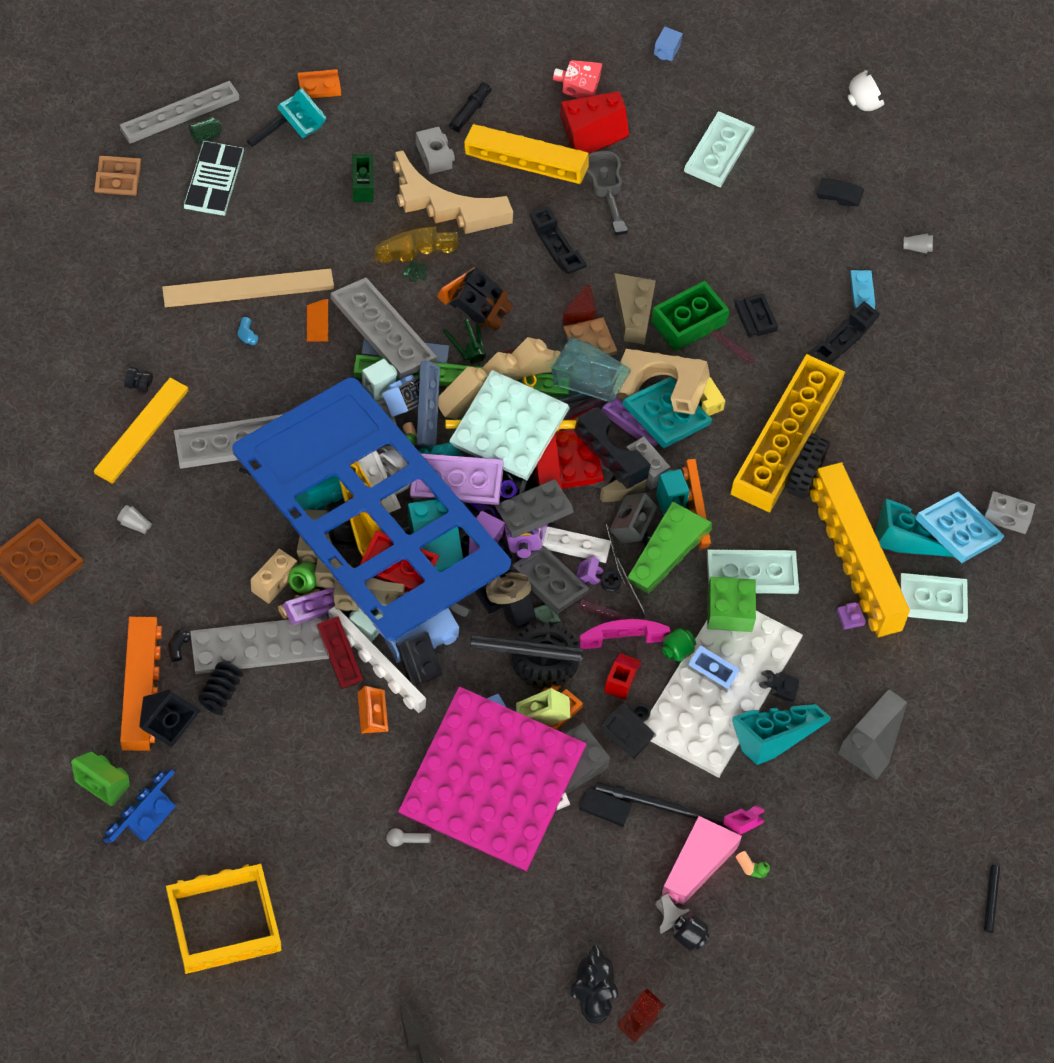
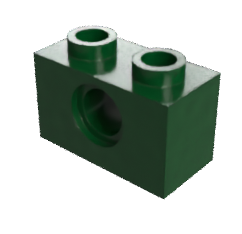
M352 154L353 202H373L374 200L373 154Z

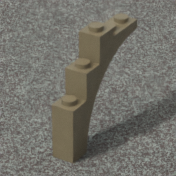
M305 509V512L312 520H317L328 513L326 510ZM328 532L325 534V536L331 542ZM300 536L297 547L299 564L309 561L316 565L317 587L335 588L334 602L336 609L345 611L358 610L359 607L334 578L331 571L320 561ZM336 558L330 561L335 569L341 566ZM371 578L364 583L382 605H388L405 595L404 584L385 582L375 578Z

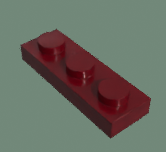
M339 616L318 623L316 625L340 688L343 689L362 682V675Z

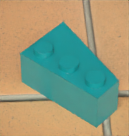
M331 476L295 497V500L304 511L305 509L325 510L326 505L332 501L338 502L343 497L339 479L336 476Z

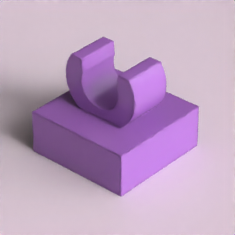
M591 556L580 562L576 576L584 584L589 582L595 585L601 582L595 575L602 574L604 570L598 566L599 559Z
M854 602L846 604V606L837 607L836 611L843 630L865 625L866 621L859 603Z

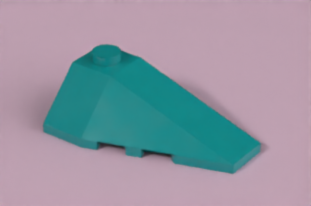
M885 499L875 530V535L881 548L899 553L954 557L915 519L916 516L910 513L911 508Z
M813 704L791 706L790 710L778 711L777 708H770L769 712L759 713L758 710H750L734 716L732 722L742 752L756 765L776 758L828 723L831 717L818 705Z

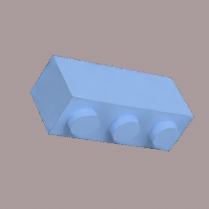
M449 608L397 640L388 641L385 639L397 663L401 662L396 643H401L425 631L428 632L434 650L436 646L443 643L449 645L458 638L459 626Z

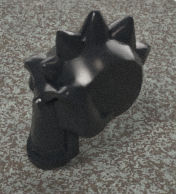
M597 945L593 946L588 957L580 961L577 969V980L571 986V997L582 1000V1014L588 1022L594 1024L602 1023L607 1019L612 1009L609 999L618 997V990L614 984L612 961L604 956Z

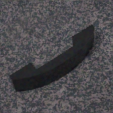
M548 206L530 213L529 216L538 236L555 263L565 273L570 274L587 267L578 250L574 251L558 228V220Z
M865 301L862 302L841 327L826 341L822 340L808 355L829 365L832 364L868 331L880 316V313Z

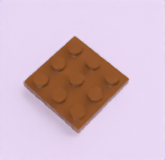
M40 518L36 519L0 547V575L31 605L35 604L84 565V560Z

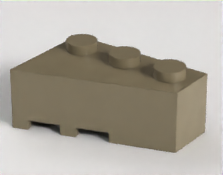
M614 273L612 288L615 295L623 341L645 344L656 280Z

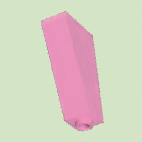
M699 816L663 887L662 895L668 894L673 904L680 903L684 905L735 852L742 836Z

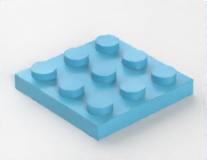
M959 492L924 509L915 518L961 563L999 543L1004 537Z

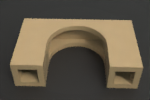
M625 350L610 386L612 399L617 397L624 401L625 398L639 392L640 387L647 379L657 375H669L677 379L671 395L673 410L675 412L695 414L710 376L707 361L640 350Z

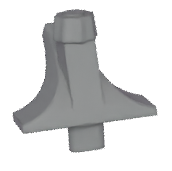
M666 893L656 901L655 905L664 915L663 923L660 926L661 934L673 927L674 922L679 916L683 915L685 917L690 914L689 909L677 908Z

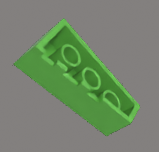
M672 502L629 574L628 580L630 584L649 594L683 560L690 550L694 549L699 544V541L712 530V522Z

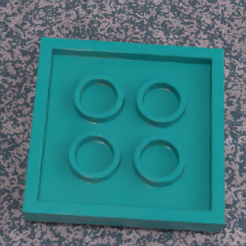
M671 376L625 398L622 403L663 448L709 426L713 420L699 405L695 414L675 412L673 410L671 395L677 382Z

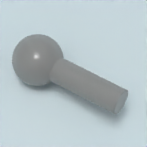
M394 828L388 831L386 840L391 846H400L403 843H431V834L403 833L402 830Z

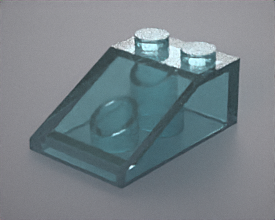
M571 337L552 367L554 385L612 403L631 372L630 368L592 344Z

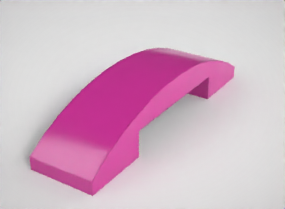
M639 619L607 622L583 633L579 639V648H601L603 639L645 635L646 643L662 642L663 638L670 634V627L657 622Z

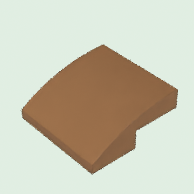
M99 156L94 192L136 196L141 159Z

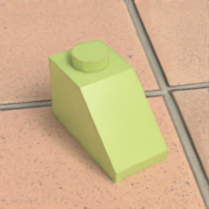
M550 688L517 702L516 712L544 725H555L570 718V700L568 696Z

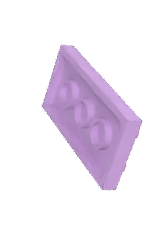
M421 454L461 502L499 505L504 467L503 460ZM415 480L411 483V498L437 499L421 480Z

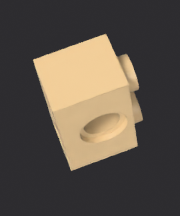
M278 549L252 577L251 592L269 604L289 583V572L297 566V560L281 549Z

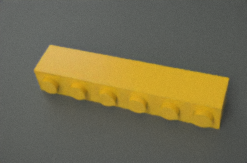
M473 124L464 141L465 154L577 184L582 183L589 167L587 152Z

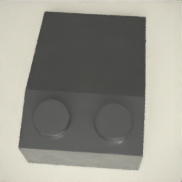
M584 723L565 733L587 743L565 790L566 794L608 770L610 757Z

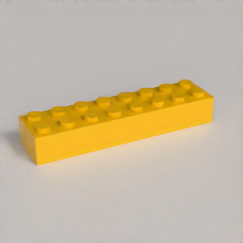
M806 354L734 479L731 495L769 513L771 512L793 473L805 443L811 433L814 434L840 389L845 371Z
M842 462L818 468L816 477L813 479L810 497L813 502H817L819 517L821 520H825L827 525V535L830 539L833 538L835 542L836 555L838 557L841 556L844 562L843 570L846 575H850L852 580V590L855 594L858 593L860 597V608L869 617L868 625L872 632L875 631L877 637L902 631L910 612L909 606Z

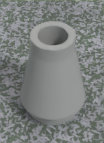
M926 233L904 237V249L926 254L927 252H933V235Z
M126 505L117 518L121 522L120 525L139 531L144 535L152 526V523L133 506L129 507Z

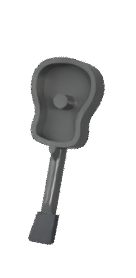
M611 151L591 153L588 155L589 167L585 177L591 182L596 196L606 197L613 219L612 226L615 235L627 234L628 228L624 221H621L614 195L619 194L622 189L620 158Z

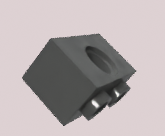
M646 493L626 495L609 529L610 532L622 543L642 541L658 506Z

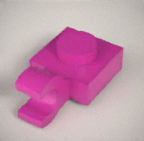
M758 805L748 811L739 809L724 816V825L741 835L764 822L762 818L758 817L764 812V809Z

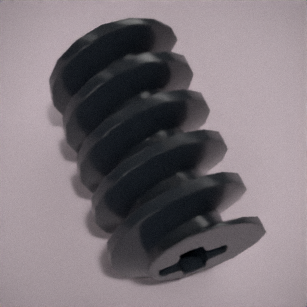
M218 662L215 670L211 673V677L207 680V685L203 687L202 693L198 696L200 704L208 711L222 715L224 711L221 707L228 705L226 700L232 698L230 692H235L236 687L234 685L240 683L238 677L243 676L242 671L231 663Z

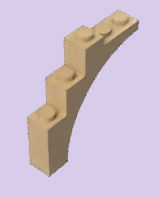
M404 151L395 152L393 169L395 173L400 175L399 194H397V202L399 207L403 206L405 213L427 208L428 216L433 217L435 223L457 219L458 227H463L465 234L512 223L513 210L507 196L473 198L448 192L430 183L420 175L411 165Z
M527 337L512 354L497 352L482 369L468 366L438 397V407L444 417L460 418L468 411L492 370L517 381L524 376L527 377L532 374L562 373L569 366L565 362V356L560 351L547 349L546 344L542 340Z

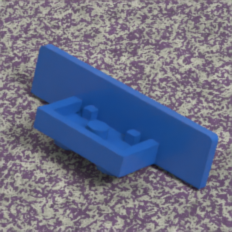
M172 769L159 771L152 778V785L148 789L144 788L136 796L138 800L135 804L127 806L121 813L122 818L117 823H112L106 829L105 833L107 835L102 840L105 843L113 842L128 827L139 839L146 841L176 807L160 790L175 772Z

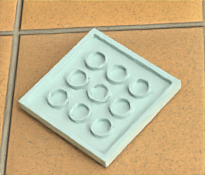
M492 370L449 442L454 447L477 458L503 460V470L528 480L568 412L569 405Z

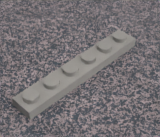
M227 81L120 124V130L128 143L131 144L238 101L239 94L232 83Z

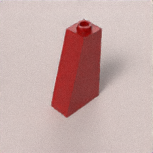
M556 434L552 437L534 468L536 487L555 479L562 489Z

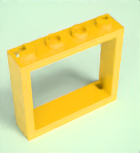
M247 864L236 870L225 869L218 874L210 876L199 875L193 880L185 882L178 880L176 884L166 886L185 974L281 951V941L261 864L253 866ZM257 881L270 936L189 955L176 899Z

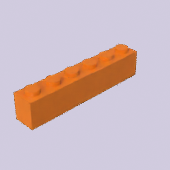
M129 617L120 740L122 750L150 751L151 743H155L156 738L142 730L139 725L143 697L158 693V687H154L155 680H159L160 674L159 667H156V660L161 658V646H157V640L162 639V626H158L157 617Z

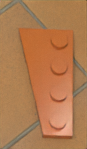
M689 459L684 467L681 468L690 490L687 501L689 510L706 519L696 459ZM709 533L699 541V549H707L711 544Z

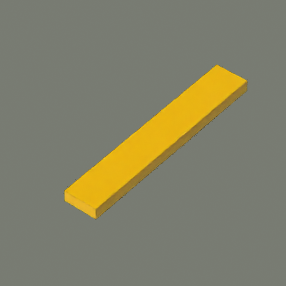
M169 378L94 469V474L113 484L188 392V387Z

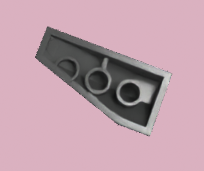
M888 689L843 741L838 754L877 780L890 763L907 701Z

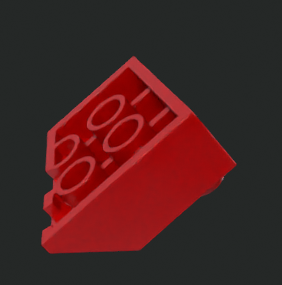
M620 91L561 102L560 118L572 149L587 152L589 155L629 136L626 108Z

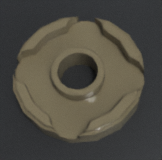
M515 572L507 573L506 577L503 578L499 576L490 581L486 586L488 599L497 604L519 601L531 591V583L525 574Z

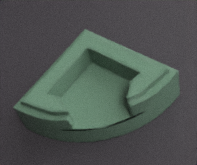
M546 604L534 608L538 621L551 623V625L560 623L558 614L552 611Z

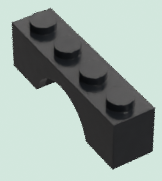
M599 407L578 416L574 430L577 437L586 443L589 450L596 454L602 461V464L615 475L618 482L622 483L626 489H629L648 479L651 464L638 450H622L610 443L607 436L611 420Z

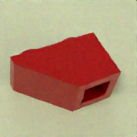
M620 653L608 675L604 693L626 700L642 661Z

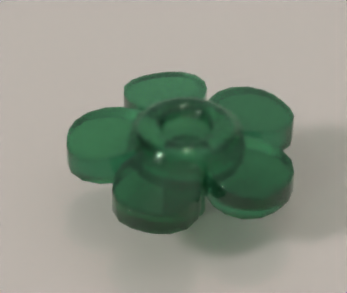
M416 260L410 261V267L407 266L404 269V274L410 275L409 280L411 282H417L418 277L420 280L427 278V274L424 273L427 271L426 264L422 263L418 266Z

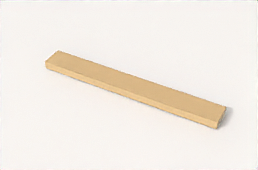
M331 269L163 286L162 289L165 307L331 290L334 289Z

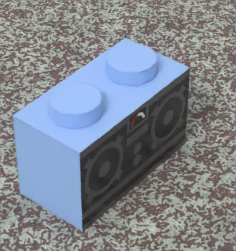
M413 375L406 376L388 385L390 389L382 392L392 417L418 406L420 376L415 378Z
M701 645L688 664L689 670L725 692L729 691L740 672V669Z

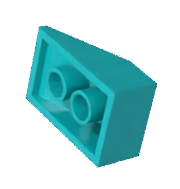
M438 499L408 503L407 518L411 534L448 513ZM458 527L422 547L426 551L439 555L435 566L439 572L446 570L463 559Z

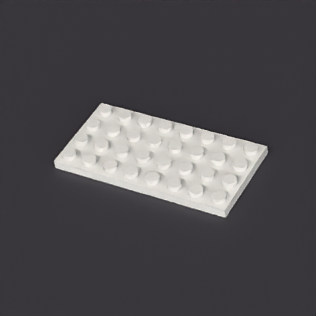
M756 611V620L752 632L707 629L706 621L695 639L697 644L695 645L694 653L681 661L651 710L649 719L644 722L657 735L651 742L720 778L740 744L732 718L750 710H758L759 712L772 688L763 689L759 686L760 682H768L767 677L761 675V672L765 670H771L774 674L782 672L803 635ZM700 645L740 669L739 675L728 692L688 669V664Z

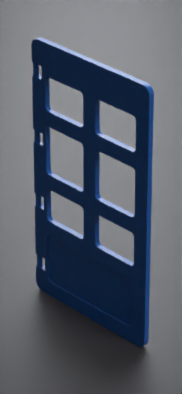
M355 378L343 380L239 439L232 446L235 457L245 466L257 484L290 521L293 528L320 561L331 571L334 578L361 611L367 615L383 638L388 641L397 640L507 572L511 567L509 556ZM386 444L392 445L408 466L373 487H367L350 465ZM255 460L260 468L254 470L249 463ZM331 476H336L352 494L353 498L317 520H312L295 500V497ZM415 480H421L448 513L415 533L408 535L380 501ZM295 509L300 517L294 519L289 511ZM361 512H366L383 533L388 536L393 546L357 568H351L326 538L325 534ZM462 527L479 549L442 572L437 571L420 549L452 529ZM334 558L341 565L337 569L330 562ZM399 561H408L423 579L424 583L386 606L382 605L364 583ZM376 608L383 616L378 620L371 612Z

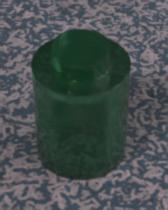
M214 117L189 124L190 134L196 144L219 137L222 131L219 120H215Z

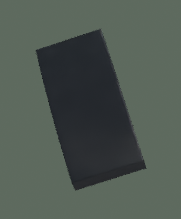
M822 178L816 194L819 199L837 200L839 205L859 207L864 189L845 181Z

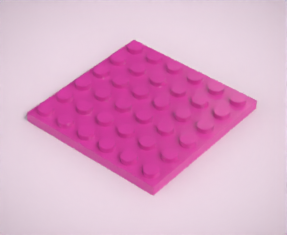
M459 687L398 813L527 872L587 743Z

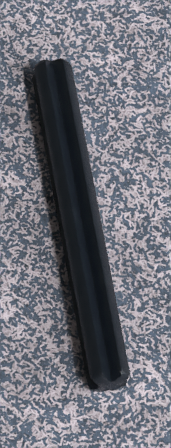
M471 635L470 647L474 649L581 662L583 659V649L577 647L481 635Z

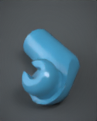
M243 317L240 321L238 337L244 343H249L253 346L258 342V336L250 330L251 319Z

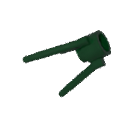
M467 318L464 320L471 342L466 345V350L460 346L446 329H443L447 338L462 354L464 361L469 360L470 363H475L485 359L486 351L479 325H475L477 342L469 320Z

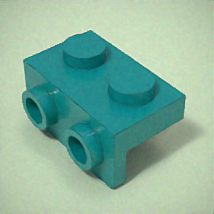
M302 88L298 89L294 96L280 103L277 107L302 139L320 129L327 119Z

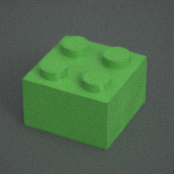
M710 577L707 590V629L752 632L756 620V579Z

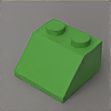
M91 751L71 761L75 782L110 806H113L130 787L127 772L120 767L116 769L103 755L97 756Z

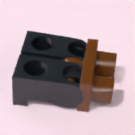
M476 267L466 273L458 286L459 288L450 299L449 304L454 308H460L473 321L477 322V325L481 328L487 325L489 328L497 330L504 322L497 315L498 311L505 316L511 311L513 304L506 299L509 293L505 290L502 291L494 281Z

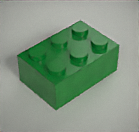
M703 281L653 307L651 323L676 352L725 326L729 309L707 282Z

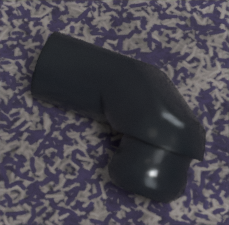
M183 629L177 630L170 639L168 647L171 662L182 660L180 647L182 643H187L190 640L191 635L188 631Z

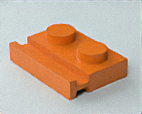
M338 69L298 73L299 89L302 88L310 98L341 96Z

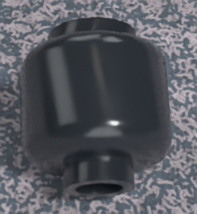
M688 914L685 917L681 915L673 924L675 928L673 937L688 950L700 949L709 938L708 926L694 914Z

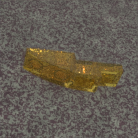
M436 227L419 228L403 232L375 246V261L388 263L392 260L409 262L412 259H417V252L429 254L432 251L449 253L457 250L458 235L457 232L436 233Z

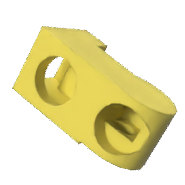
M709 377L700 400L702 402L701 408L710 416L724 410L725 399Z

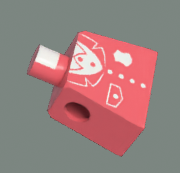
M572 60L569 62L567 71L555 69L553 80L563 82L562 93L579 99L595 96L601 76L602 64Z

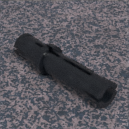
M482 82L475 93L470 94L467 103L449 124L450 129L458 133L461 131L476 109L483 105V101L492 91L490 85Z

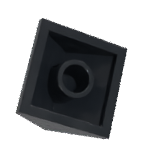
M170 690L158 692L143 697L139 727L172 747L201 710Z

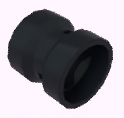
M130 367L125 376L124 386L129 389L136 388L139 392L146 394L152 384L153 374L147 371L140 372L138 368Z

